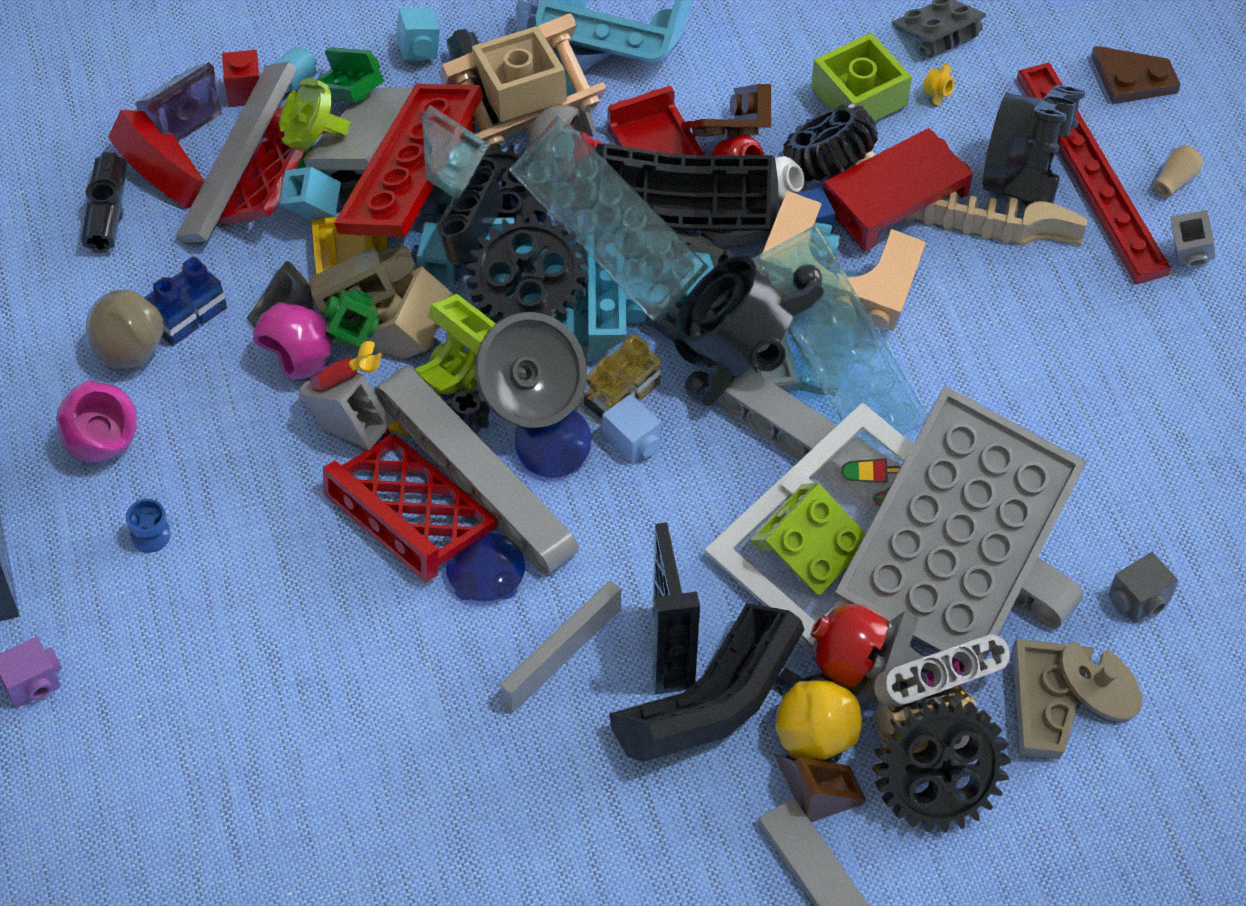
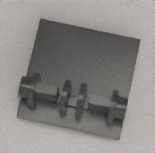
M933 0L932 4L921 9L907 11L903 17L892 21V25L921 38L922 44L919 45L920 53L924 57L929 56L932 58L946 51V49H952L954 45L958 46L978 37L979 32L983 30L980 20L987 16L986 13L956 0Z

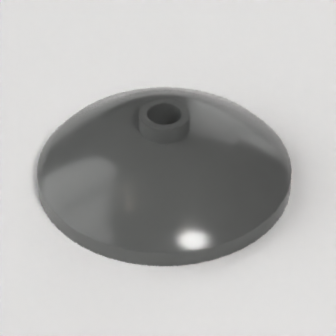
M524 312L504 318L486 333L477 351L475 375L484 401L497 416L518 427L542 428L561 421L577 406L585 389L587 367L585 356L578 340L563 323L545 314ZM519 367L526 371L525 380L520 379L517 374Z

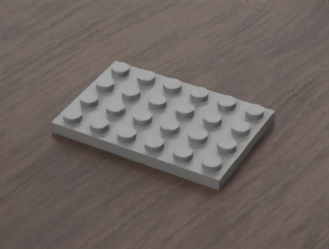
M944 386L833 596L848 604H860L871 608L889 621L904 611L919 618L912 639L936 652L989 634L998 635L1086 461L955 390ZM990 649L976 654L979 662L986 659ZM954 654L953 659L958 660L959 664L964 666L963 660Z

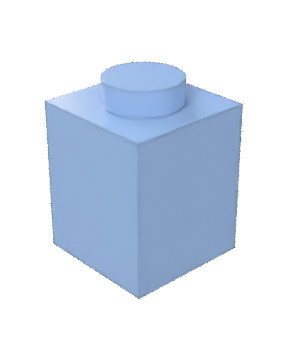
M632 394L602 414V436L632 465L642 457L651 456L661 444L662 422Z

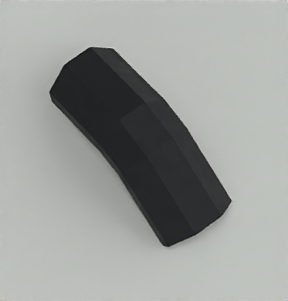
M600 144L596 145L584 170L583 200L592 218L596 220L693 231H771L778 207L776 161L772 155H683Z
M746 603L705 675L683 693L609 713L611 729L627 757L645 762L723 739L730 735L762 706L805 630L802 620L790 610Z

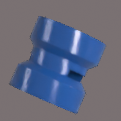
M147 498L134 502L128 508L126 522L134 546L140 551L147 553L163 549L168 544L171 535L166 512L162 504L157 500Z

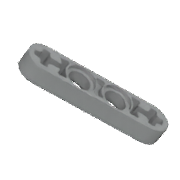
M989 634L883 671L877 676L874 684L875 695L884 706L889 708L914 702L1002 670L1009 662V647L1002 637L996 634ZM990 649L992 657L979 662L976 654ZM954 654L958 655L964 662L965 670L962 676L957 674L952 666ZM923 665L931 669L934 682L931 687L927 686L921 678V668ZM906 679L909 687L894 692L891 684Z

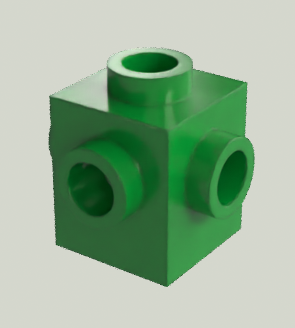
M341 288L337 298L331 296L322 312V316L326 317V331L330 333L331 338L343 345L349 346L351 343L357 347H360L366 337L370 339L380 321L377 318L376 306L371 303L373 298L354 288L351 293ZM347 308L356 312L355 317L351 319L345 318L343 315Z

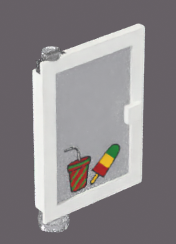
M863 402L705 549L708 557L761 604L767 607L790 610L802 620L805 630L795 647L804 654L813 646L815 638L811 637L810 633L820 615L827 617L835 608L848 604L833 596L847 567L821 595H815L774 551H759L750 539L801 484L819 483L849 516L867 532L913 443Z

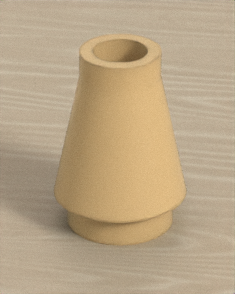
M1182 145L1179 148L1173 149L1158 179L1153 184L1155 190L1164 197H1170L1177 189L1201 172V165L1203 164V158L1200 153L1188 145Z

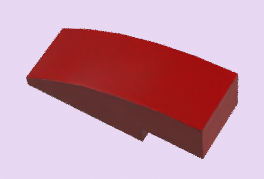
M120 110L108 139L127 162L148 182L184 208H191L205 180L173 134H160L145 111Z

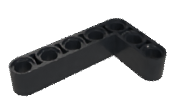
M445 165L418 213L443 214L437 225V231L447 259L453 264H464L472 260L470 251L481 249L477 239L479 237L486 239L489 233L488 228L492 227L503 206V198L493 169L487 166ZM340 170L332 173L331 176L341 182L339 199L342 207H344L362 174L355 173L354 170Z

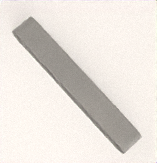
M404 366L374 388V393L386 412L459 488L498 519L497 528L541 573L549 575L578 553L579 546L571 532L412 368Z

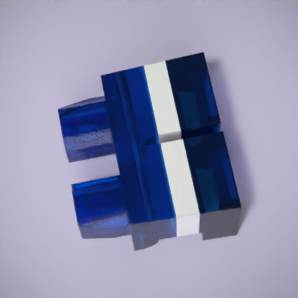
M194 256L182 263V271L173 278L162 277L153 284V292L144 297L159 310L164 326L162 337L172 347L199 328L198 323L203 326L228 308L221 281Z

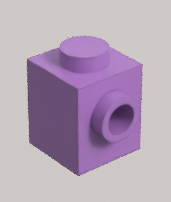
M38 637L0 653V680L15 709L33 700H41L52 691L60 688L55 673L62 669L52 647L44 650Z

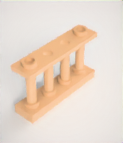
M569 13L538 27L553 49H557L577 92L567 96V102L557 105L572 106L586 111L600 103L599 99H602L606 87L603 82L589 87L569 44L571 41L570 37H573L577 26L572 14ZM473 52L442 64L440 77L444 84L475 85L473 81L475 76L479 74ZM481 100L473 114L481 131L474 134L472 141L474 150L480 149L481 145H485L488 150L495 148L496 144H503L505 142L504 138L528 129L531 122L545 109L513 118L494 126Z

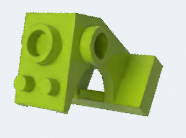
M455 294L431 305L428 317L447 331V340L445 344H440L433 350L430 362L414 369L427 384L434 388V392L439 397L443 393L453 395V393H458V390L474 391L478 388L475 375L477 351L486 333L496 324L460 295ZM464 345L469 349V353L463 350Z

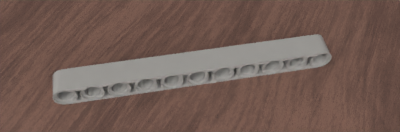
M752 369L734 376L724 393L717 399L720 406L729 415L798 461L838 426ZM853 437L816 472L876 513L880 506L874 501V495L889 488L897 473L888 474V483L850 481L845 479L841 473V468L845 463L857 460L886 458L856 437ZM887 458V466H898ZM1038 557L1014 605L1044 625L1051 628H1059L1083 600V592L1071 578Z

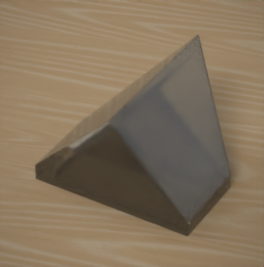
M285 261L282 267L275 271L267 289L248 315L247 319L254 328L260 316L276 303L299 305L314 310L311 285L291 262Z

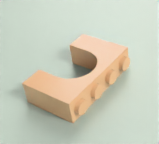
M787 191L758 264L769 274L772 286L786 292L798 291L793 285V273L801 265H814L822 273L821 286L824 289L823 296L816 303L832 308L839 314L851 315L867 321L874 327L893 331L903 309L926 242L891 229L879 262L874 269L857 277L835 275L817 263L809 246V237L822 203Z

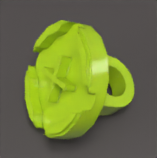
M312 77L301 80L298 84L302 87L298 91L292 90L282 108L279 126L280 131L285 133V136L282 138L283 143L301 151L312 146L323 131L347 137L351 122L330 114L331 92L328 85Z

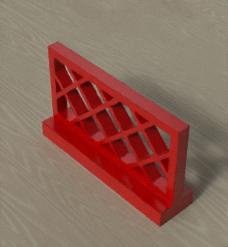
M395 433L343 465L334 460L323 467V494L425 583L438 575L439 565L497 528V518ZM394 449L403 456V462L382 461L381 456ZM358 470L374 471V479H356L352 474ZM379 471L401 472V482L380 481ZM407 473L424 474L429 478V483L406 482ZM377 491L400 493L399 502L382 501L377 497ZM405 493L428 494L427 504L404 502ZM432 494L449 495L455 500V505L432 504ZM403 513L426 514L425 524L408 523L402 518ZM430 516H454L453 526L430 524ZM458 516L475 517L481 523L474 527L458 526ZM429 535L452 537V542L438 549L428 539Z

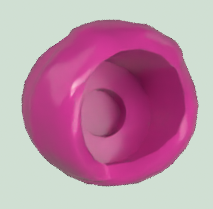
M276 303L260 316L253 332L255 344L275 352L279 357L283 373L292 380L309 378L315 372L324 368L328 362L327 358L330 357L332 351V338L330 333L326 331L327 322L325 318L304 306Z
M85 381L71 389L60 403L56 415L58 435L62 446L72 457L86 463L104 462L119 456L130 445L137 428L136 408L131 398L124 391L113 385L96 381Z

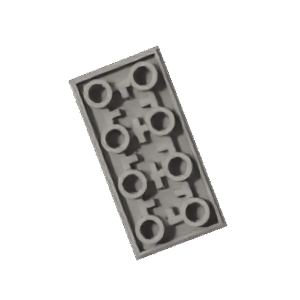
M413 87L375 88L368 93L369 96L364 101L350 104L340 116V118L351 122L347 137L325 133L305 156L304 162L306 167L322 170L325 174L336 173L340 170H354L357 174H363Z

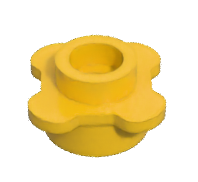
M943 64L941 70L931 69L924 80V93L933 97L932 103L937 106L941 104L944 97L950 96L954 89L955 81L950 76L951 66L948 64Z

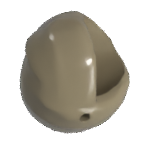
M114 290L100 297L90 309L86 321V335L89 345L110 369L128 370L144 366L158 347L164 332L163 318L159 310L140 294L132 290Z

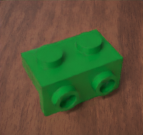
M330 47L325 51L331 70L317 78V80L328 85L331 92V102L346 101L350 104L364 101L368 98L370 91L384 82L379 70V62L372 51Z

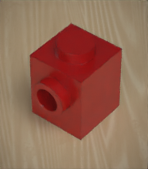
M257 50L222 53L223 76L228 106H245L261 76Z

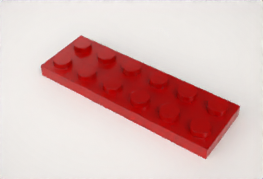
M414 85L334 222L338 234L406 237L483 98L480 85Z

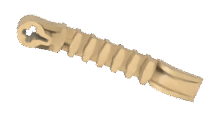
M873 151L866 153V157L864 159L858 160L855 163V165L875 156L876 154ZM957 192L949 194L947 200L940 199L905 218L906 221H912V219L921 220L928 226H931L933 223L943 226L944 230L954 228L962 230L965 235L974 233L982 235L983 239L989 240L991 237L1002 240L1003 244L1013 242L1021 246L1036 240L1051 239L1081 247L1087 219L1062 206L1043 201L1030 204L1024 212L1023 219L1016 218L1018 211L1017 198L1011 197L1009 199L1004 215L997 213L998 206L997 199L990 198L985 210L977 208V197L970 196L966 205L958 204Z

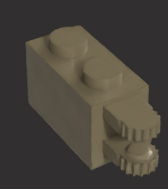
M399 244L378 253L374 246L308 278L312 297L321 313L331 296L337 298L341 288L350 293L353 288L366 293L373 298L371 303L374 305L395 295L396 291L393 283L404 278L405 275L409 276V273H412V270H414L413 266L415 264L413 258H411V251L404 244ZM347 308L343 316L348 318L356 314V312Z

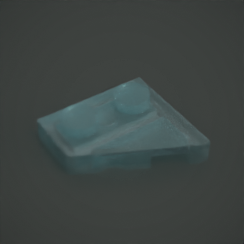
M430 105L422 116L426 179L458 199L465 190L489 143Z

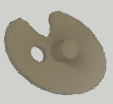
M1071 642L1064 647L1059 661L1061 673L1072 693L1087 708L1104 718L1119 722L1128 721L1140 712L1142 694L1136 678L1115 654L1108 650L1104 651L1100 656L1099 665L1090 661L1078 642ZM1079 669H1083L1087 673L1088 679L1080 675Z

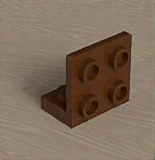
M754 84L734 88V94L730 99V112L734 115V119H699L682 122V130H692V136L725 135V130L726 137L759 135V129L771 128L772 84Z

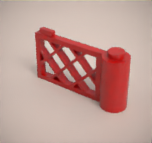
M283 107L276 109L218 220L222 226L270 217L280 199L285 170L296 169L306 149L299 151L287 146L282 141L285 133L280 131L279 121Z

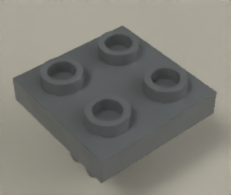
M904 611L891 621L888 620V630L881 650L873 646L872 652L868 657L869 660L874 662L870 670L854 687L848 688L844 686L857 698L861 710L878 699L875 695L874 684L880 673L923 658L910 647L919 618ZM925 665L921 668V671L924 673L931 670ZM921 674L923 682L927 684V677ZM907 680L891 684L893 691L904 689L900 684L907 686Z

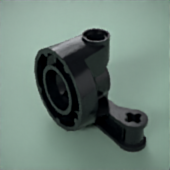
M1055 85L1043 99L1005 93L997 112L988 146L983 174V190L1021 199V203L1025 206L1039 201L1054 204L1060 177L1052 173L1050 168L1054 153L1059 152L1060 145L1057 144L1058 136H1069L1070 129L1078 127L1079 122L1076 119L1079 101L1084 98L1085 91L1074 87Z

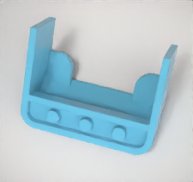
M540 0L535 20L536 25L539 26L571 13L577 26L573 37H570L571 41L569 44L647 63H658L668 56L683 35L693 0H675L673 9L658 11L652 17L650 24L586 9L587 0Z

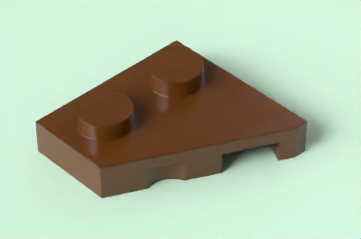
M1102 46L1093 47L1091 57L1112 104L1177 94L1179 92L1181 83L1168 58Z

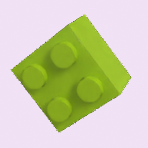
M869 33L814 59L811 89L828 108L835 109L839 105L847 106L849 104L862 105L869 115L872 116L873 120L876 121L908 105L912 76L872 33Z

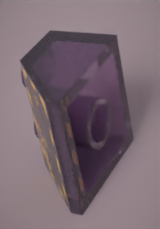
M210 62L189 68L135 102L137 110L147 113L160 134H173L177 142L222 114L214 66Z

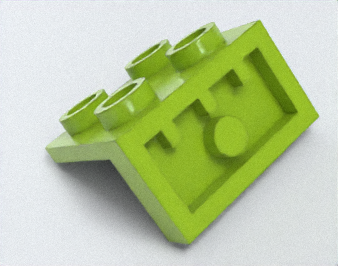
M819 483L801 484L752 536L750 541L759 551H774L815 595H821L850 564L866 532Z

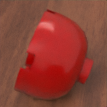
M860 604L842 605L832 610L827 617L820 615L811 629L810 636L815 638L812 646L813 658L821 672L833 682L848 688H852L859 683L874 663L868 659L873 646L879 650L882 648L888 630L887 618L873 609Z

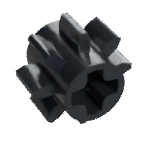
M458 390V393L452 400H445V403L475 434L480 431L481 427H489L488 415L490 414V408L485 401L481 402L478 391Z

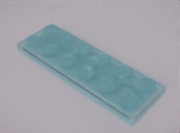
M559 115L551 121L509 169L517 180L560 224H565V230L569 234L573 232L576 234V241L583 245L584 250L652 321L659 322L709 267L590 144Z
M816 225L752 258L769 274L772 286L783 295L792 291H798L793 285V273L801 265L811 264L821 271V286L824 289L823 296L812 307L793 316L787 330L841 422L863 402L903 436L924 424L928 417L927 411ZM864 429L854 436L874 450L884 447L883 444Z

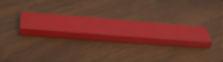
M1050 62L1021 69L1017 73L1016 79L1026 96L1030 98L1043 99L1055 85L1063 86ZM1077 110L1076 119L1079 122L1078 127L1071 128L1069 136H1058L1057 144L1060 145L1059 153L1135 285L1169 276L1171 269L1169 263Z

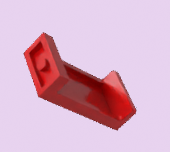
M672 86L655 89L627 100L618 101L607 108V129L617 146L670 154L705 155L694 136H692L691 131L682 130V122L685 121L675 106V91Z
M927 128L826 180L824 192L835 212L837 222L864 251H867L877 246L878 232L953 192H957L961 198L968 196L973 173L968 164L961 161L949 149L944 139L939 138L930 128Z

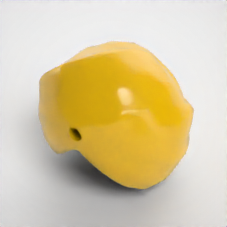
M799 681L783 696L776 711L774 726L781 746L795 760L803 757L822 761L842 753L857 744L862 729L861 709L857 698L848 689L834 682Z

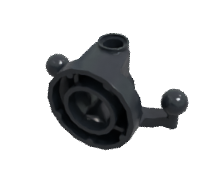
M747 256L732 257L707 273L688 294L679 310L676 322L678 337L712 366L709 374L704 371H694L685 380V390L688 396L697 401L701 400L705 406H710L724 393L732 376H737L752 369L754 366L766 372L780 367L786 356L785 348L780 341L790 326L793 316L812 307L824 294V289L821 286L822 273L819 268L811 264H804L798 267L793 273V285L798 291H792L785 295L772 286L769 274ZM770 344L766 350L758 352L760 347Z

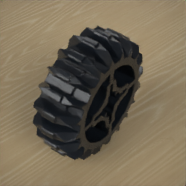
M849 104L847 106L839 105L835 109L829 108L826 112L817 113L812 119H806V123L797 126L796 132L791 133L787 137L788 140L783 144V154L785 157H790L800 166L806 182L814 179L821 181L827 176L832 178L834 174L844 172L850 166H855L858 160L864 159L866 153L873 150L874 145L878 141L876 124L872 116L869 115L862 105Z

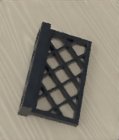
M667 522L655 524L652 601L654 616L652 681L655 695L684 691L696 683L700 602L697 591L682 593Z

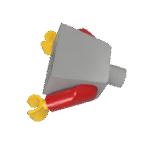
M366 341L360 345L357 358L351 360V358L347 357L315 372L311 380L305 382L299 391L300 400L308 405L323 429L367 450H370L379 438L390 436L391 431L395 430L399 434L408 435L394 419L390 420L365 376L357 373L358 369L366 373H372L379 366L382 353L371 355L375 343L372 341Z

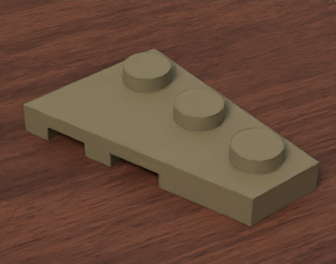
M1016 639L1012 646L1019 755L1060 759L1065 751L1078 698L1072 693L1065 682L1060 668V654L1067 644ZM1082 646L1084 652L1091 660L1094 648ZM1079 669L1080 675L1086 679V672L1083 669Z

